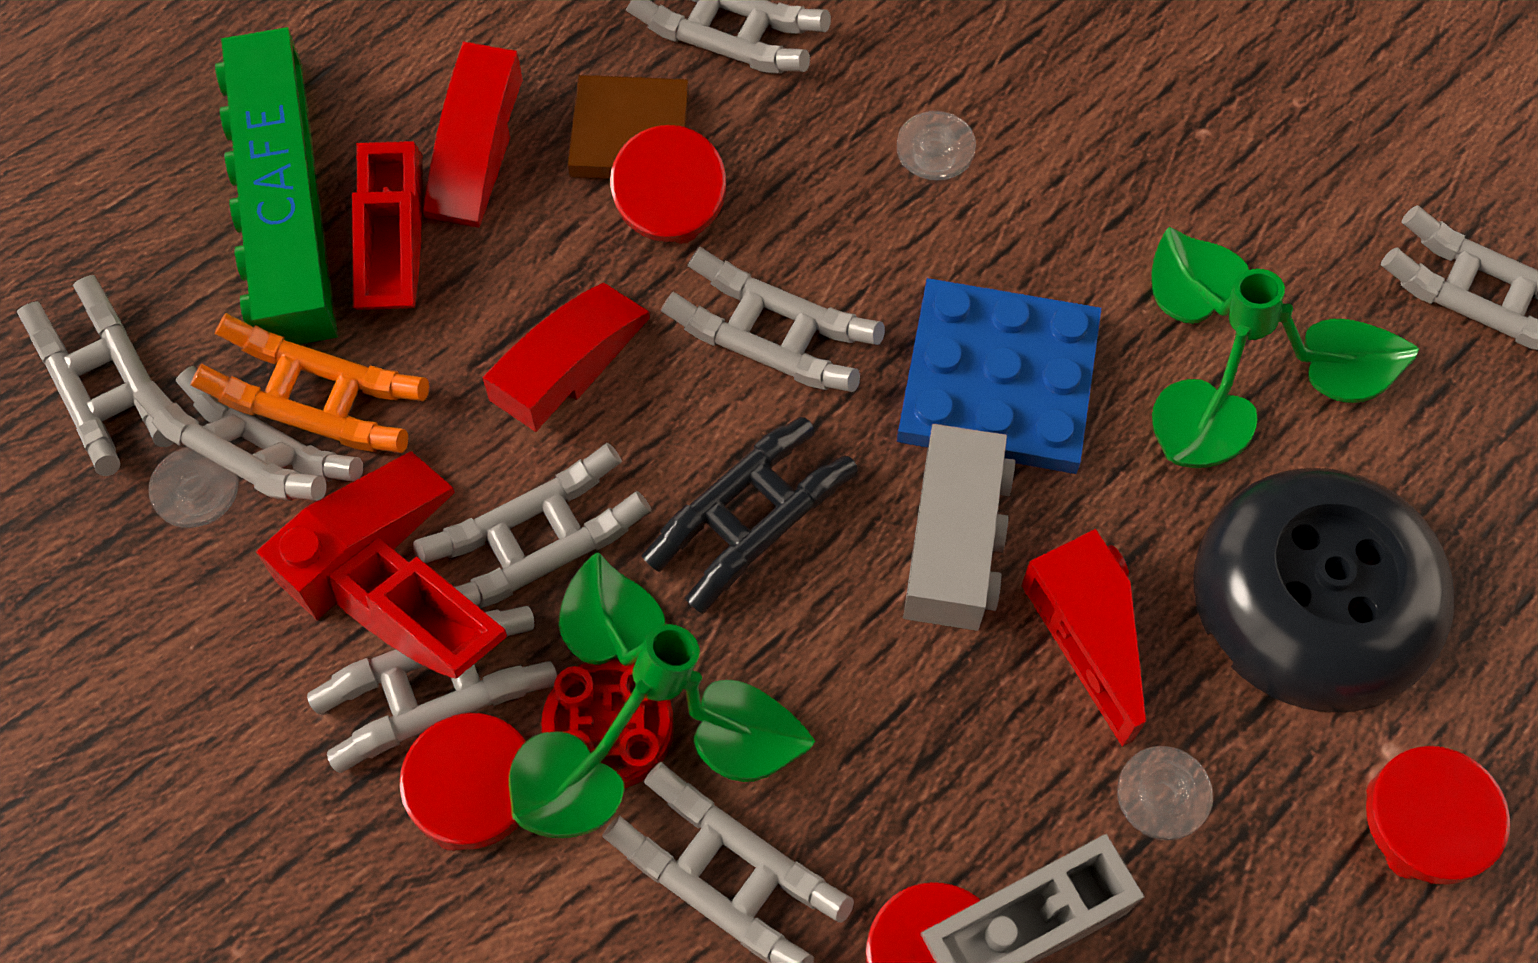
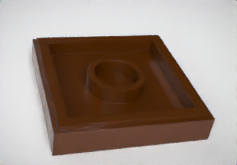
M578 75L568 159L569 176L610 179L612 166L617 154L633 136L655 126L676 125L686 127L689 98L688 79Z

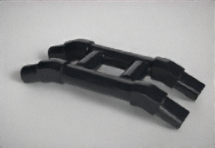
M799 417L784 427L779 426L754 444V448L690 505L686 504L660 530L661 534L641 555L652 568L661 572L680 549L683 550L704 529L706 523L730 546L703 572L705 575L684 597L698 612L704 614L722 592L727 591L748 570V566L808 511L812 508L815 509L825 499L834 494L837 488L857 475L856 463L852 458L844 455L829 465H823L809 474L797 485V489L794 490L771 469L780 460L790 455L793 449L813 437L814 428L807 418ZM750 484L776 506L751 530L725 507Z

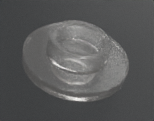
M928 111L913 116L903 124L897 138V154L902 164L913 174L929 180H946L963 173L972 163L976 148L975 136L971 128L959 117L942 111Z
M185 447L168 455L155 468L149 482V498L153 508L166 522L184 528L200 527L214 522L229 510L238 493L239 479L238 475L191 448Z
M1155 746L1138 752L1126 763L1118 779L1117 796L1123 814L1137 830L1155 839L1177 840L1191 835L1205 822L1212 808L1213 790L1208 774L1195 758L1173 747Z

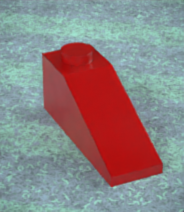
M410 451L305 507L262 545L256 553L275 582L316 620H319L337 603L328 577L329 574L378 537L394 550L455 494V491L450 484Z
M1094 529L1031 560L1021 586L1117 740L1124 747L1135 740L1146 723L1131 582L1128 578V567L1122 554L1115 546H1107L1098 531Z

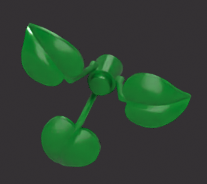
M1171 227L1167 228L1156 249L1152 265L1151 284L1154 299L1162 311L1173 319L1190 324L1206 320L1214 311L1221 316L1229 314V322L1236 331L1230 356L1218 390L1206 381L1186 379L1170 384L1159 394L1155 401L1152 412L1154 434L1167 460L1172 461L1178 466L1189 468L1217 466L1235 458L1250 444L1257 426L1256 408L1249 400L1228 394L1232 388L1246 341L1259 340L1271 334L1277 328L1279 322L1282 323L1297 359L1302 362H1311L1308 370V379L1312 386L1333 400L1359 403L1374 399L1384 393L1417 358L1419 348L1406 339L1385 329L1349 319H1327L1311 325L1306 332L1304 346L1292 319L1293 306L1289 303H1283L1285 286L1277 274L1265 269L1249 270L1245 261L1231 250L1218 244L1189 237Z
M595 553L578 570L566 590L559 613L560 634L570 651L586 663L600 665L610 662L616 657L624 666H630L635 663L633 679L636 686L609 730L592 753H590L582 740L565 732H544L532 737L522 745L513 759L509 773L512 818L522 828L549 838L578 837L589 834L605 825L614 816L622 801L624 784L620 775L609 766L601 763V761L609 753L645 698L653 701L669 700L678 696L683 689H686L689 714L694 719L702 721L694 736V744L698 754L712 770L734 781L754 782L775 774L789 763L809 752L815 740L803 724L785 707L763 691L737 680L714 681L705 689L700 703L698 686L702 680V675L697 671H693L700 655V648L696 638L683 627L665 624L664 614L655 599L640 585L612 567L600 553Z

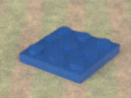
M927 278L896 442L928 448L932 424L1007 435L1004 458L1013 459L1017 464L1077 474L1081 463L1101 308Z

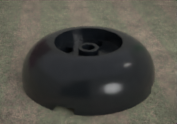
M1328 468L1293 469L1267 476L1250 484L1231 498L1214 517L1202 538L1195 559L1193 575L1194 596L1197 610L1207 635L1213 634L1220 647L1234 662L1231 667L1251 685L1273 698L1303 709L1340 713L1369 709L1383 704L1386 700L1414 685L1430 669L1440 655L1451 629L1454 614L1453 577L1448 559L1436 534L1417 510L1395 492L1371 479L1347 471ZM1292 535H1296L1295 537L1306 547L1316 546V548L1311 550L1299 548L1294 544ZM1361 550L1368 553L1374 559L1376 565L1363 563L1357 557L1356 552ZM1294 586L1296 600L1290 595L1286 587ZM1360 601L1369 606L1364 623L1357 622L1350 616L1348 612L1349 603Z

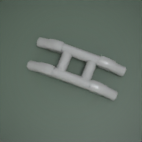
M631 0L625 10L648 24L647 28L666 39L675 42L680 40L750 64V68L766 73H783L784 71L805 72L810 65V55L805 49L783 48V46L759 42L768 24L772 25V29L794 34H802L805 31L826 32L831 24V16L826 9H805L804 6H790L781 2L776 4L767 0H690L697 4L688 20L683 15L674 13L663 5L658 6L650 0ZM719 8L748 17L737 37L709 27Z
M1418 205L1411 208L1403 217L1402 224L1421 238V243L1433 253L1450 261L1452 259L1456 260L1447 280L1444 281V277L1433 273L1422 263L1417 264L1397 247L1386 254L1381 262V266L1400 280L1401 286L1415 297L1430 304L1435 302L1515 338V342L1523 346L1538 350V319L1530 315L1528 318L1524 316L1533 295L1535 299H1538V270L1464 238V234L1454 231L1443 221L1438 222ZM1478 270L1511 284L1502 306L1468 291Z
M699 246L687 266L710 280L712 286L726 295L741 300L732 317L726 323L725 319L710 313L700 305L698 307L674 291L665 301L660 310L661 312L683 325L684 330L696 338L713 346L718 344L793 376L795 381L807 386L824 390L834 388L848 392H854L858 388L860 381L858 369L835 365L830 360L813 357L804 353L816 330L820 331L819 334L848 343L859 341L879 345L885 333L883 322L857 318L856 314L841 312L832 307L827 309L757 280L751 277L750 273L738 269L728 261L723 262ZM763 308L795 320L781 346L750 333Z
M90 275L76 281L73 287L102 339L68 354L40 302L36 301L22 306L17 310V314L77 428L76 430L85 450L91 458L95 471L99 475L110 476L119 470L120 461L113 441L102 421L136 405L153 442L157 446L168 447L174 444V442L163 436L152 423L153 418L134 398L135 392L141 386L150 382L151 379L96 276ZM113 360L124 384L91 400L79 376Z
M191 366L180 373L176 378V382L194 401L193 406L210 422L209 424L200 426L196 419L187 415L177 403H173L154 381L144 384L134 394V398L153 418L152 423L164 437L181 447L187 446L254 484V489L268 497L288 501L295 500L296 498L318 501L326 493V481L329 482L337 479L354 482L362 476L363 462L359 457L337 455L335 452L321 451L312 445L306 446L258 418L236 411L218 402L217 398L190 386L197 371L195 366ZM242 437L263 450L250 454L230 443V441ZM288 465L294 466L293 470L283 469V467Z
M606 443L584 460L580 459L568 469L556 474V478L475 519L470 518L460 524L444 528L443 532L415 540L413 549L415 556L424 563H428L447 556L453 558L469 553L485 545V541H488L503 569L499 567L488 574L471 579L469 583L455 587L475 605L483 608L508 598L517 589L584 554L611 544L628 532L630 526L651 512V507L640 492L635 491L614 508H608L596 518L584 523V527L581 528L565 500L569 502L584 494L598 484L601 477L622 462L617 451L609 443ZM544 512L559 540L525 556L510 529Z
M528 606L505 611L493 610L485 612L506 629L507 636L534 629V616ZM395 649L372 659L365 658L346 666L333 674L332 679L310 691L307 698L311 708L321 715L346 700H353L361 694L379 687L380 683L383 687L393 716L389 717L387 715L368 723L353 732L352 737L334 746L327 752L328 761L336 772L342 773L366 758H373L387 749L400 745L401 741L423 733L427 728L443 719L457 714L472 713L492 704L496 706L508 700L524 697L526 693L553 687L557 677L555 667L550 661L526 667L519 665L484 676L483 680L480 681L475 665H473L457 679L451 677L455 688L454 692L418 706L406 673L423 665Z
M662 762L655 765L646 776L644 783L667 801V805L700 829L695 838L676 861L672 855L663 850L649 837H645L620 815L609 824L602 837L627 857L626 859L657 883H661L767 963H814V957L788 941L784 935L769 927L760 919L754 918L777 884L800 902L812 909L821 911L839 923L846 920L850 915L854 905L853 898L829 885L822 877L811 872L800 863H795L715 806L713 801L704 796L689 782H684ZM722 845H725L755 867V870L732 901L699 878Z

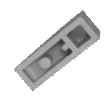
M1105 834L923 931L921 936L936 963H1035L1126 915L1144 898V895L1109 837Z

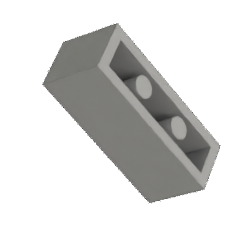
M932 424L903 619L978 631L985 609L996 611L1001 586V573L990 571L992 552L1003 553L1008 528V515L997 514L999 496H1010L1015 470V460L1004 458L1007 435Z

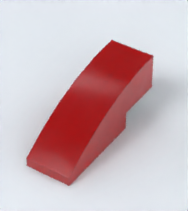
M463 41L451 76L435 139L423 208L425 218L480 228L511 138L508 121L523 81L517 51Z
M414 141L356 143L357 193H352L353 308L355 310L415 308L421 255L423 155Z
M604 282L581 293L531 329L482 377L489 401L534 432H537L568 396L575 400L581 397L650 319V312Z
M379 537L328 575L337 605L389 646L413 661L454 679L461 676L507 637L505 628L417 556L408 562Z

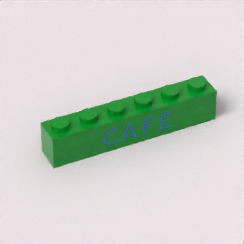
M285 27L221 38L224 62L215 63V71L220 91L224 97L227 96L228 106L220 107V118L225 136L228 141L232 140L233 151L225 152L224 156L229 180L232 186H237L238 197L230 198L229 204L234 227L237 233L242 232L243 245L235 246L234 249L239 275L243 281L247 280L249 294L240 295L243 321L253 327L256 325L270 333L284 337L286 341L299 345L338 338L302 64L289 28Z

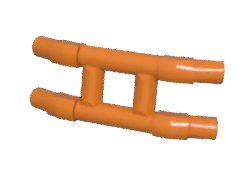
M227 313L224 314L217 326L215 335L241 347V351L257 359L276 365L265 391H262L260 387L248 384L234 376L228 377L204 364H201L197 369L190 386L217 398L218 402L236 411L252 416L254 414L340 441L342 445L354 449L371 452L382 450L403 453L406 450L409 437L405 429L380 426L376 422L350 417L348 413L359 389L364 394L381 399L398 400L401 398L424 401L429 393L427 378L402 375L398 371L385 370L372 365L369 367L286 341L282 336L270 333L256 325L253 327ZM301 371L335 381L323 410L289 400V396Z

